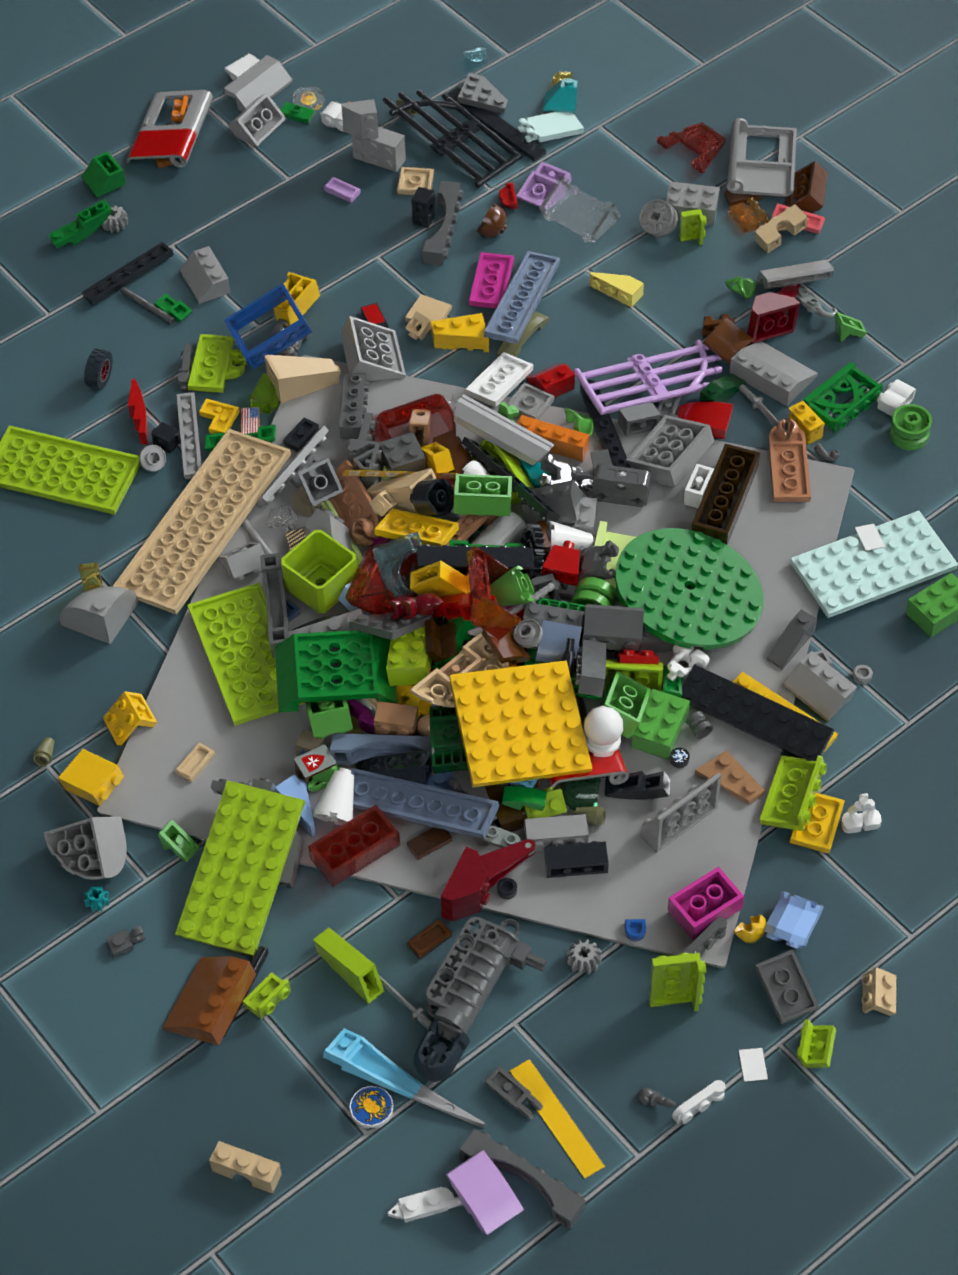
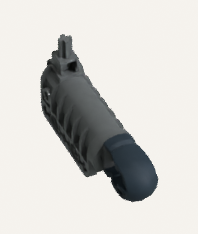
M479 917L468 919L427 988L428 1016L433 1021L428 1028V1032L425 1033L413 1057L414 1067L423 1079L432 1082L442 1081L448 1078L454 1071L463 1051H465L470 1042L467 1034L505 968L510 969L512 965L524 970L525 966L528 965L541 972L544 971L547 960L532 954V946L519 942L517 938L519 935V924L515 920L506 919L498 926ZM479 924V928H476L473 934H471L472 926ZM507 926H513L516 930L513 933H511L510 931L504 928ZM465 940L464 944L461 947L460 943ZM443 974H445L443 980L441 981L440 977ZM438 1008L436 1014H434L433 1009ZM438 1035L454 1041V1046L450 1052L447 1051L448 1045L440 1041L437 1045H434Z

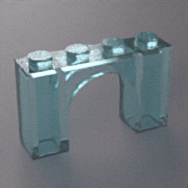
M418 532L405 535L372 549L374 559L378 564L381 577L384 580L388 596L391 600L398 596H404L406 593H415L410 591L402 582L400 569L404 559L415 554L417 546H422Z

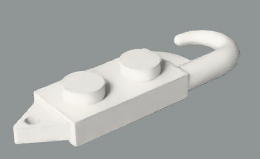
M439 1187L399 1198V1202L388 1212V1216L409 1222L445 1212L450 1208L463 1204L459 1197L454 1198L449 1189Z

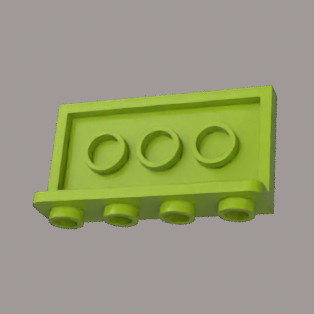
M781 755L759 819L760 824L804 831L806 824L810 822L811 807H815L816 792L821 789V777L826 773L827 764L824 763L823 756H818L816 761H808L802 758Z
M680 953L669 957L662 955L652 959L648 999L650 1007L692 1002L694 1012L699 1011V1004H702V994H704L703 984H705L704 974L706 973L705 961H701L699 953Z

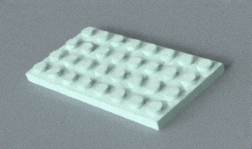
M920 511L876 526L885 547L866 551L857 533L792 557L790 560L791 565L827 618L956 570L958 563Z

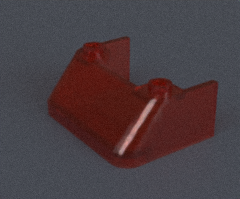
M432 394L373 416V421H376L375 433H377L380 442L392 439L387 429L410 422L414 409L430 410L431 414L439 412L449 431L452 430L456 435L454 413L441 394Z
M414 537L375 545L366 551L345 596L350 605L361 608V610L372 615L395 613L394 607L388 605L390 600L396 598L390 589L395 578L408 575L412 565L415 564L417 546L420 545Z
M473 546L467 551L466 564L470 621L473 625L479 626L501 640L521 621V618L491 599L490 584L511 569L480 548Z

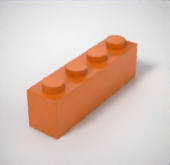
M521 415L517 423L555 444L549 451L551 453L583 462L589 450V434Z

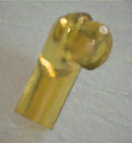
M571 71L556 72L552 79L553 86L561 80L571 79Z

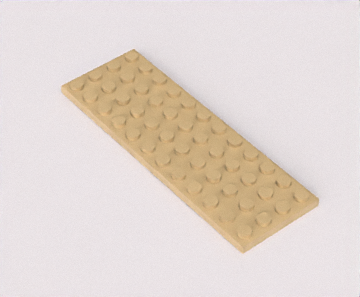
M228 429L113 587L133 590L137 594V600L177 615L253 509L258 499L263 495L291 455L290 449Z

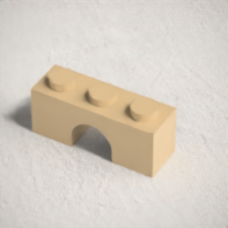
M794 204L790 208H786L777 217L771 218L765 225L758 227L755 231V242L768 254L781 245L779 231L787 230L795 236L807 227L808 217Z
M218 1141L209 1160L213 1172L231 1179L234 1174L244 1176L251 1181L253 1187L272 1194L282 1175L280 1163Z

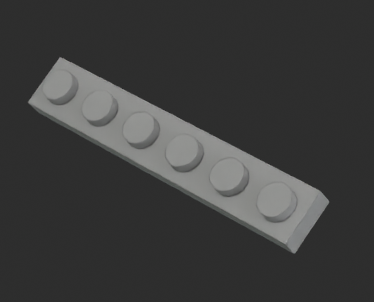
M194 392L177 394L185 480L192 479L202 466Z
M322 426L258 499L256 504L260 508L264 504L269 505L275 499V496H273L275 492L280 493L286 486L284 482L286 480L290 481L295 476L294 470L296 468L300 469L306 463L305 458L307 456L311 457L317 450L315 446L317 444L320 446L327 437L325 435L329 430L325 426Z

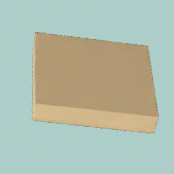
M401 167L397 194L414 195L418 187L431 190L434 169Z
M420 295L406 315L405 321L409 322L416 311L431 321L445 319L451 311L452 305Z

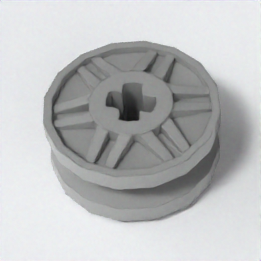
M655 199L644 205L640 212L639 220L640 225L646 232L654 237L661 238L673 232L677 225L678 217L673 206L663 200Z

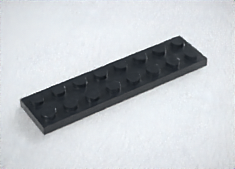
M695 664L682 685L681 698L689 700L691 707L798 758L816 761L818 756H822L834 733L833 728Z

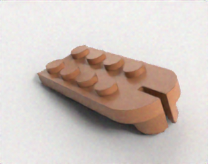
M783 419L770 431L768 440L773 502H810L811 490L805 433L794 420L789 419L787 428L788 438H786L784 429L785 419Z
M344 460L335 470L343 492L329 499L339 517L344 520L343 524L349 528L350 537L353 542L361 546H368L374 542L372 538L377 539L379 537L375 535L374 529L382 521V517L373 512L372 506L369 504L372 499L359 476H342L344 470H355L350 461Z

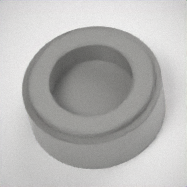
M858 665L854 668L852 677L856 683L864 685L872 680L873 672L866 665Z

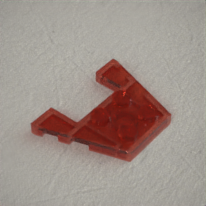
M701 122L686 127L681 132L677 133L674 131L669 133V136L657 137V143L667 150L678 142L691 149L700 156L692 162V167L703 174L725 144L726 138Z

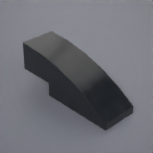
M643 771L628 773V779L618 785L611 784L609 778L605 780L604 795L606 797L617 799L670 797V778L664 771L645 775Z

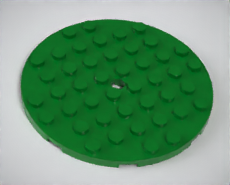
M663 528L646 532L634 538L626 545L615 566V590L622 606L644 608L643 625L646 627V631L659 639L685 648H691V646L703 647L704 650L731 646L752 632L763 610L762 587L750 564L733 548L721 540L705 535L702 532L680 528ZM690 584L693 590L687 589L685 586Z

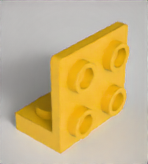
M127 691L121 694L103 717L118 746L123 745L138 725L153 728L157 723L142 694Z

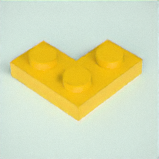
M206 399L199 410L200 416L213 419L208 428L211 434H225L232 427L240 412L239 407Z

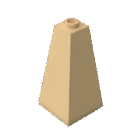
M279 355L264 356L267 380L281 404L340 383L339 375H341V371L332 359Z
M432 468L375 483L366 491L373 500L379 493L386 490L398 502L394 509L418 514L414 505L410 502V494L413 493L414 487L418 482L437 478Z

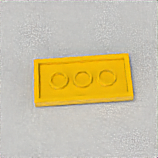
M392 508L374 530L375 535L419 546L446 545L459 530V523Z

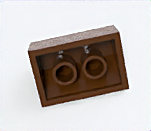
M816 161L794 173V191L790 196H786L785 206L791 207L795 204L800 210L813 213L819 211L824 204L828 172Z

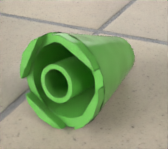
M521 566L513 567L480 592V594L494 595L500 608L528 604L534 601V598H531V595L534 594L531 580L527 573L523 575L520 571L523 570Z

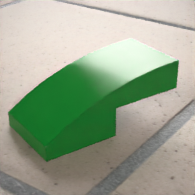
M167 293L154 304V306L169 314L178 322H182L193 311L181 300L177 302Z
M504 787L501 804L521 810L524 805L543 811L547 792L529 787Z

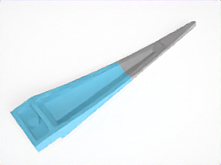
M344 1028L324 1050L323 1058L342 1066L341 1070L478 1127H485L483 1121L423 1085L382 1054L364 1037Z

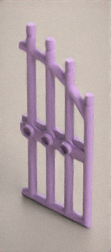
M697 340L695 342L696 346L646 358L642 354H636L627 358L628 362L583 373L577 368L573 373L600 415H604L626 407L658 402L699 392L709 384H699L704 377L722 372V367L707 369L708 363L721 360L722 358L717 354L707 356L706 350L710 349L705 344H702L701 340ZM698 352L700 358L653 369L650 365ZM700 365V370L697 372L660 380L657 376ZM630 368L635 372L589 384L586 380ZM639 379L642 382V385L601 395H596L593 391ZM693 380L685 388L667 391L665 386ZM648 391L650 394L648 397L606 407L601 403L602 401Z

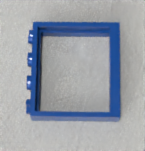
M283 283L224 320L252 369L265 362L264 356L277 355L312 333L308 323ZM288 300L299 320L248 351L238 330Z

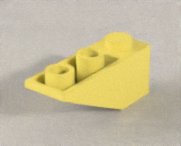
M590 273L589 286L623 304L632 307L643 296L644 283L631 276Z

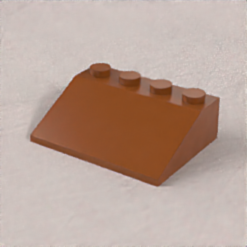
M233 956L201 957L167 1018L163 1029L219 1046L256 976L250 961Z

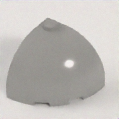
M113 586L86 591L70 601L61 611L59 617L61 626L111 644L138 605L137 594L133 590Z
M121 816L92 817L43 832L51 854L56 856L61 862V866L71 874H76L90 880L105 879L119 874L125 864L127 846Z

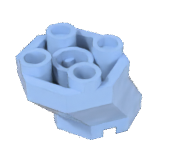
M782 892L764 929L767 932L766 937L776 941H782L783 939L786 940V945L797 949L802 948V946L807 945L824 906L817 905L818 903L803 897L791 896L788 892Z

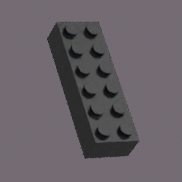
M467 545L417 546L415 570L441 560L470 578V587L490 585L516 566H521L523 570L520 571L523 575L527 573L530 580H532L534 571L533 548L524 546L469 547Z

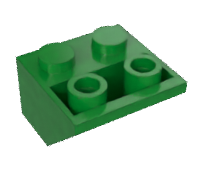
M108 151L93 157L81 176L82 180L96 197L126 185L124 170Z

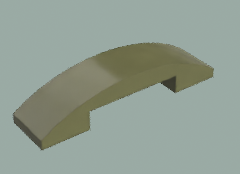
M535 311L518 344L504 341L497 352V356L505 352L517 357L521 353V347L537 329L541 330L549 322L550 318Z

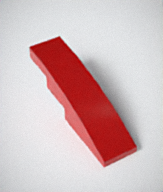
M132 379L128 401L130 417H133L135 431H139L140 443L148 444L149 429L145 403L136 379Z
M458 594L440 596L444 603L431 615L433 618L446 616L447 620L462 616L465 621L499 614L501 609L494 595Z

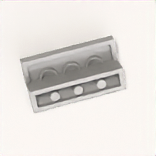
M266 55L224 88V93L236 99L238 110L244 111L256 98L267 93L272 99L293 81L278 60Z
M827 260L762 270L759 272L757 280L758 284L764 285V289L829 279L834 273V268Z

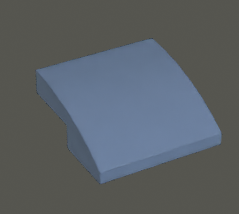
M543 620V636L538 643L535 662L550 663L561 661L564 651H566L567 638L575 639L574 652L576 659L582 627Z

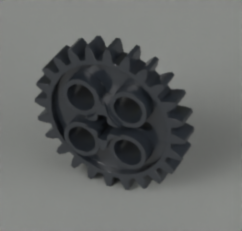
M529 523L524 528V532H522L520 543L524 544V547L533 548V579L541 575L542 563H544L543 556L545 555V538H543L544 532H542L540 525Z

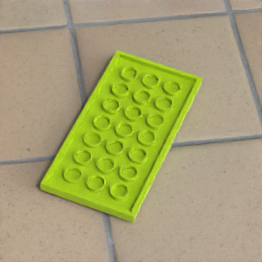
M10 425L0 441L1 488L113 515L116 514L141 466L139 456Z
M260 582L187 604L234 726L279 712L276 663L269 643L266 596Z
M227 780L175 933L176 936L244 955L254 956L304 808L305 801L303 799Z

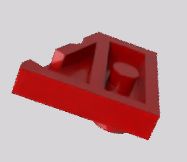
M624 649L623 652H617V661L619 663L659 665V656L652 650L634 651Z

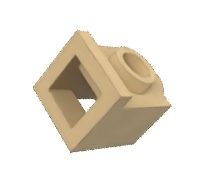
M416 311L405 329L409 331L408 335L413 339L417 340L420 338L423 340L431 328V320Z
M384 490L369 504L372 506L375 514L383 517L398 502Z

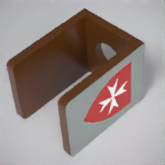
M322 745L294 758L295 771L299 779H303L308 786L314 775L336 766V761L327 746Z

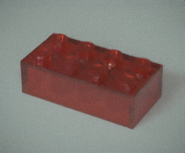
M375 805L309 845L310 860L329 884L334 887L399 847L400 834L379 807Z

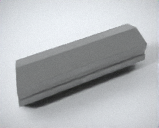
M465 394L457 400L454 411L455 423L532 466L555 445Z

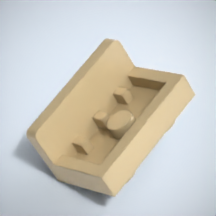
M875 967L865 973L862 978V1012L868 1013L874 1009L892 1016L896 1014V975Z

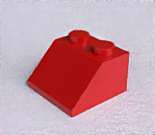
M566 363L555 364L526 377L527 382L531 386L553 395L554 398L575 389V374Z

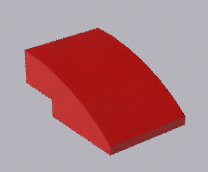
M724 402L687 403L679 406L677 416L681 419L710 425L713 438L725 440L732 417L733 404Z

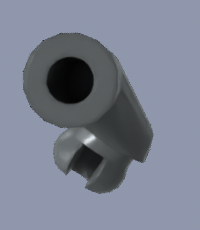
M817 444L814 447L821 460L836 462L840 457L838 450L833 449L830 453L821 444Z

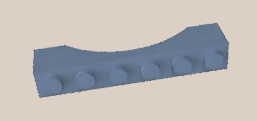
M334 733L330 753L335 759L336 764L352 765L361 760L376 756L431 750L430 736Z

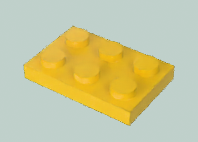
M816 793L815 807H811L809 824H806L804 831L793 830L790 843L830 854L845 800Z

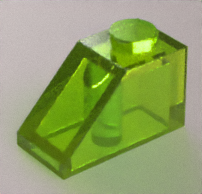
M263 373L250 396L251 408L259 407L260 412L271 415L274 408H277L279 399L267 373Z

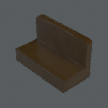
M432 619L425 621L426 654L436 663L456 655L455 624L450 622L439 626Z

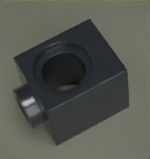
M164 422L155 427L151 433L153 445L161 447L170 454L181 443L179 430Z

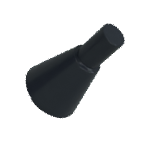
M567 638L566 651H564L561 661H567L570 675L576 672L575 639Z

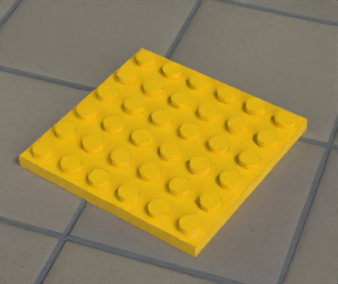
M567 661L450 675L449 680L472 788L592 771Z

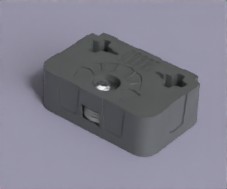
M599 464L595 469L592 498H597L598 502L636 507L646 506L651 474L646 470Z

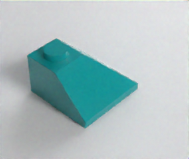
M561 80L545 94L543 111L575 113L578 80Z

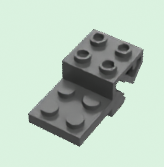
M365 413L358 439H350L347 451L348 461L351 462L355 470L383 471L384 463L381 462L383 450H380V443L376 442L377 433H374L376 421H373V413ZM359 476L366 490L380 481V477Z

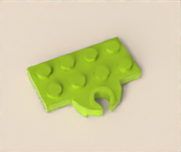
M200 334L188 382V390L223 393L226 380L240 377L246 371V359L241 350L233 349L235 344L233 336Z

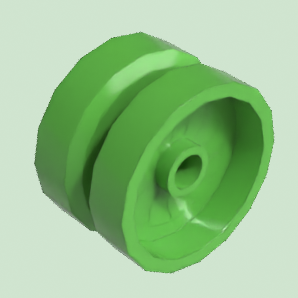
M905 404L898 407L892 416L889 431L890 440L894 445L904 450H917L924 447L928 442L932 426L931 414L922 406L915 404Z
M586 577L578 582L570 603L614 606L617 600V593L610 583L599 578Z

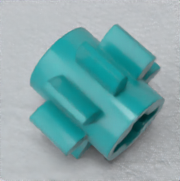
M92 886L88 892L84 893L86 898L84 900L85 906H90L92 912H102L105 906L110 905L108 900L110 897L109 892H104L102 886Z

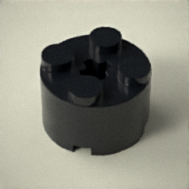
M445 479L422 480L416 484L413 493L410 494V502L414 505L419 515L430 517L447 515L454 507V501H452L454 490Z

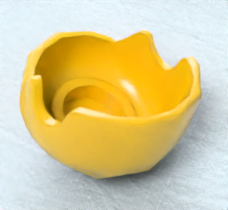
M762 915L751 916V923L749 924L741 922L736 927L734 934L746 943H754L761 939L767 924L766 919Z

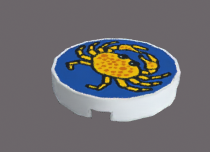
M364 1087L357 1091L351 1099L350 1111L352 1119L363 1128H380L388 1123L393 1115L392 1097L386 1090L380 1087Z

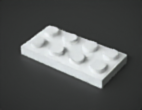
M503 352L466 388L465 395L496 408L533 371V364Z

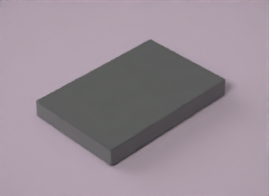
M793 949L754 965L780 1025L819 1009V1005Z

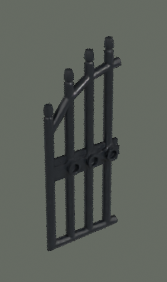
M417 90L416 94L422 100L412 101L404 93L399 92L398 97L405 102V104L397 106L387 97L383 98V102L391 108L389 111L391 116L396 114L401 116L432 142L430 147L435 153L441 156L446 154L478 180L475 182L477 188L523 157L445 93L442 95L445 101L433 100L423 91ZM431 106L456 128L449 131L421 107ZM412 108L444 136L437 139L409 116L405 110ZM443 108L456 109L468 120L460 123ZM481 130L513 157L505 160L477 137L475 133ZM470 138L501 165L497 168L492 167L463 141ZM458 146L489 173L483 177L451 149Z

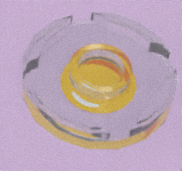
M308 86V88L301 87L293 94V104L318 110L324 104L323 91L314 86Z

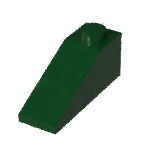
M733 373L713 380L700 391L699 402L726 403L739 391L741 385H746V381Z

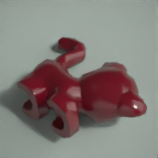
M426 592L420 595L406 593L404 596H398L390 600L388 605L394 607L395 613L391 615L392 619H399L403 614H406L405 619H412L417 613L421 616L433 613L444 601L433 592Z

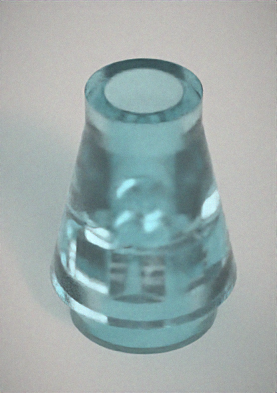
M481 46L464 50V59L477 62L487 61V48Z

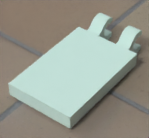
M553 112L526 119L522 118L518 121L522 125L518 127V130L520 132L526 131L528 136L524 137L527 142L533 140L543 142L582 134L584 131V127L571 112Z

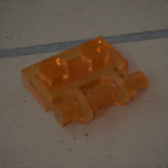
M753 198L748 200V206L741 202L730 206L728 209L729 214L744 233L757 229L760 225L759 222L763 221L766 224L770 221L766 211L762 210L759 202Z

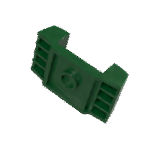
M444 706L430 707V741L434 774L469 770L456 708Z

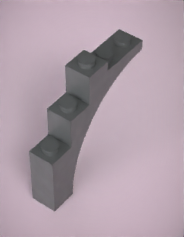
M253 779L252 787L276 792V787L270 779ZM212 780L211 789L213 792L222 795L227 780ZM239 782V783H241V784L250 786V784H248V783ZM295 832L278 886L294 888L304 840L297 832Z

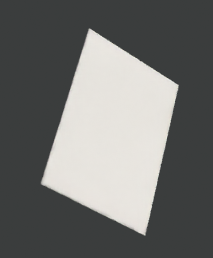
M875 524L855 527L866 551L885 547Z
M762 1048L739 1050L744 1082L768 1079Z

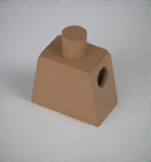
M414 409L409 423L410 433H414L420 447L428 445L430 442L431 411L426 409ZM422 432L423 438L418 437L417 434Z

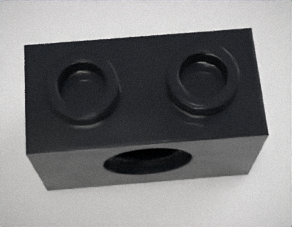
M418 187L411 200L413 225L429 228L435 217L434 190Z

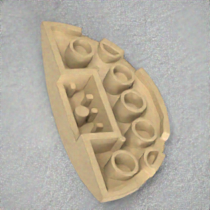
M480 633L463 646L461 653L440 670L436 668L410 689V692L429 703L455 708L449 680L450 675L508 668V662L501 663Z

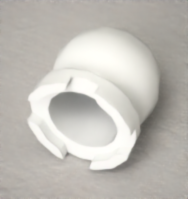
M606 706L594 708L587 714L584 720L583 731L588 751L594 753L593 756H612L620 748L623 719L613 708Z

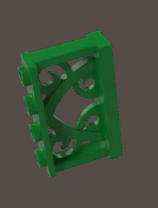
M850 362L806 396L803 401L826 426L832 429V432L836 433L838 430H842L848 422L855 420L863 410H867L873 402L877 401L878 396L883 393V384L877 383L857 369L854 363ZM860 387H867L870 391L867 394H864L863 392L867 391V389ZM852 391L853 403L835 404V392L848 393ZM833 411V417L835 414H839V416L834 419L828 415V412Z

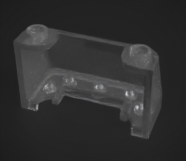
M561 176L539 208L543 213L542 216L546 220H553L582 236V239L587 243H595L618 222L621 217L619 210L615 204L609 201L601 202L580 191L576 185H569V180Z

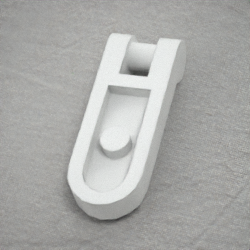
M721 1080L714 1081L681 1104L672 1113V1118L677 1124H686L693 1118L694 1114L699 1111H705L713 1101H722L725 1083Z

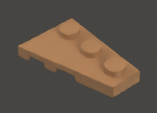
M727 750L695 770V775L706 779L720 773V787L726 789L728 794L748 805L765 795V790Z

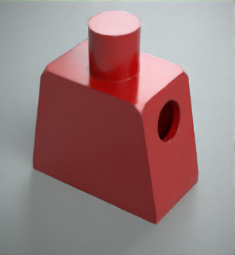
M567 540L563 542V546L554 545L543 564L542 576L553 573L555 580H558L560 583L577 586L580 551L574 549L572 541Z

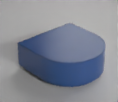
M625 919V935L629 940L640 941L645 937L646 919Z

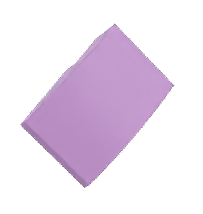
M541 162L536 171L531 172L516 197L546 210L572 181L571 174Z
M484 1150L446 1174L466 1211L472 1215L482 1234L488 1235L524 1210L514 1192Z

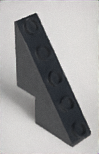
M431 750L376 756L357 762L356 767L359 770L426 785L433 772Z

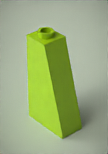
M328 927L313 939L318 954L366 1003L370 1004L385 992L375 964L331 928Z

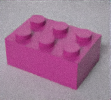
M717 867L668 898L667 910L690 938L694 940L715 919L719 917L727 919L743 908L744 895L725 873Z

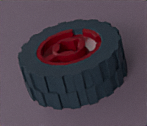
M95 348L90 353L84 371L86 386L96 389H103L106 386L113 364V357L109 351Z

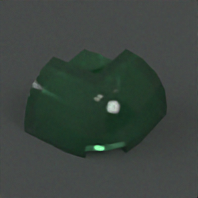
M601 777L560 782L559 789H562L565 804L569 806V809L575 811L577 807L598 806Z

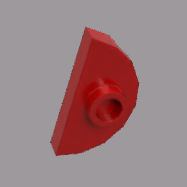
M513 182L507 183L505 187L499 190V200L507 208L518 209Z

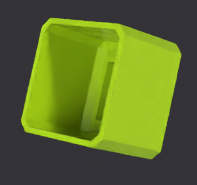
M314 530L281 558L285 589L319 614L328 612L339 602L338 598L344 587L358 578L356 554L322 530ZM318 583H325L322 586H317Z

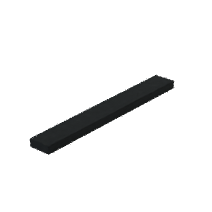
M456 87L448 92L447 95L457 102L461 89ZM458 103L497 136L535 162L546 155V149L534 141L527 142L524 138L525 134L494 112Z

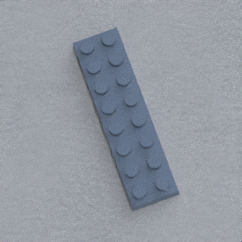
M531 251L526 253L484 331V337L518 344L560 264V258Z
M351 768V774L354 775L353 808L485 839L499 808L498 801Z

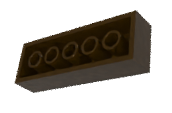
M724 444L693 520L691 530L702 532L728 545L758 470L760 452Z

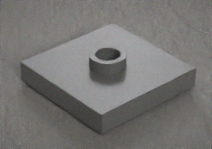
M524 382L507 402V405H515L519 410V416L523 415L539 420L553 403L554 396Z

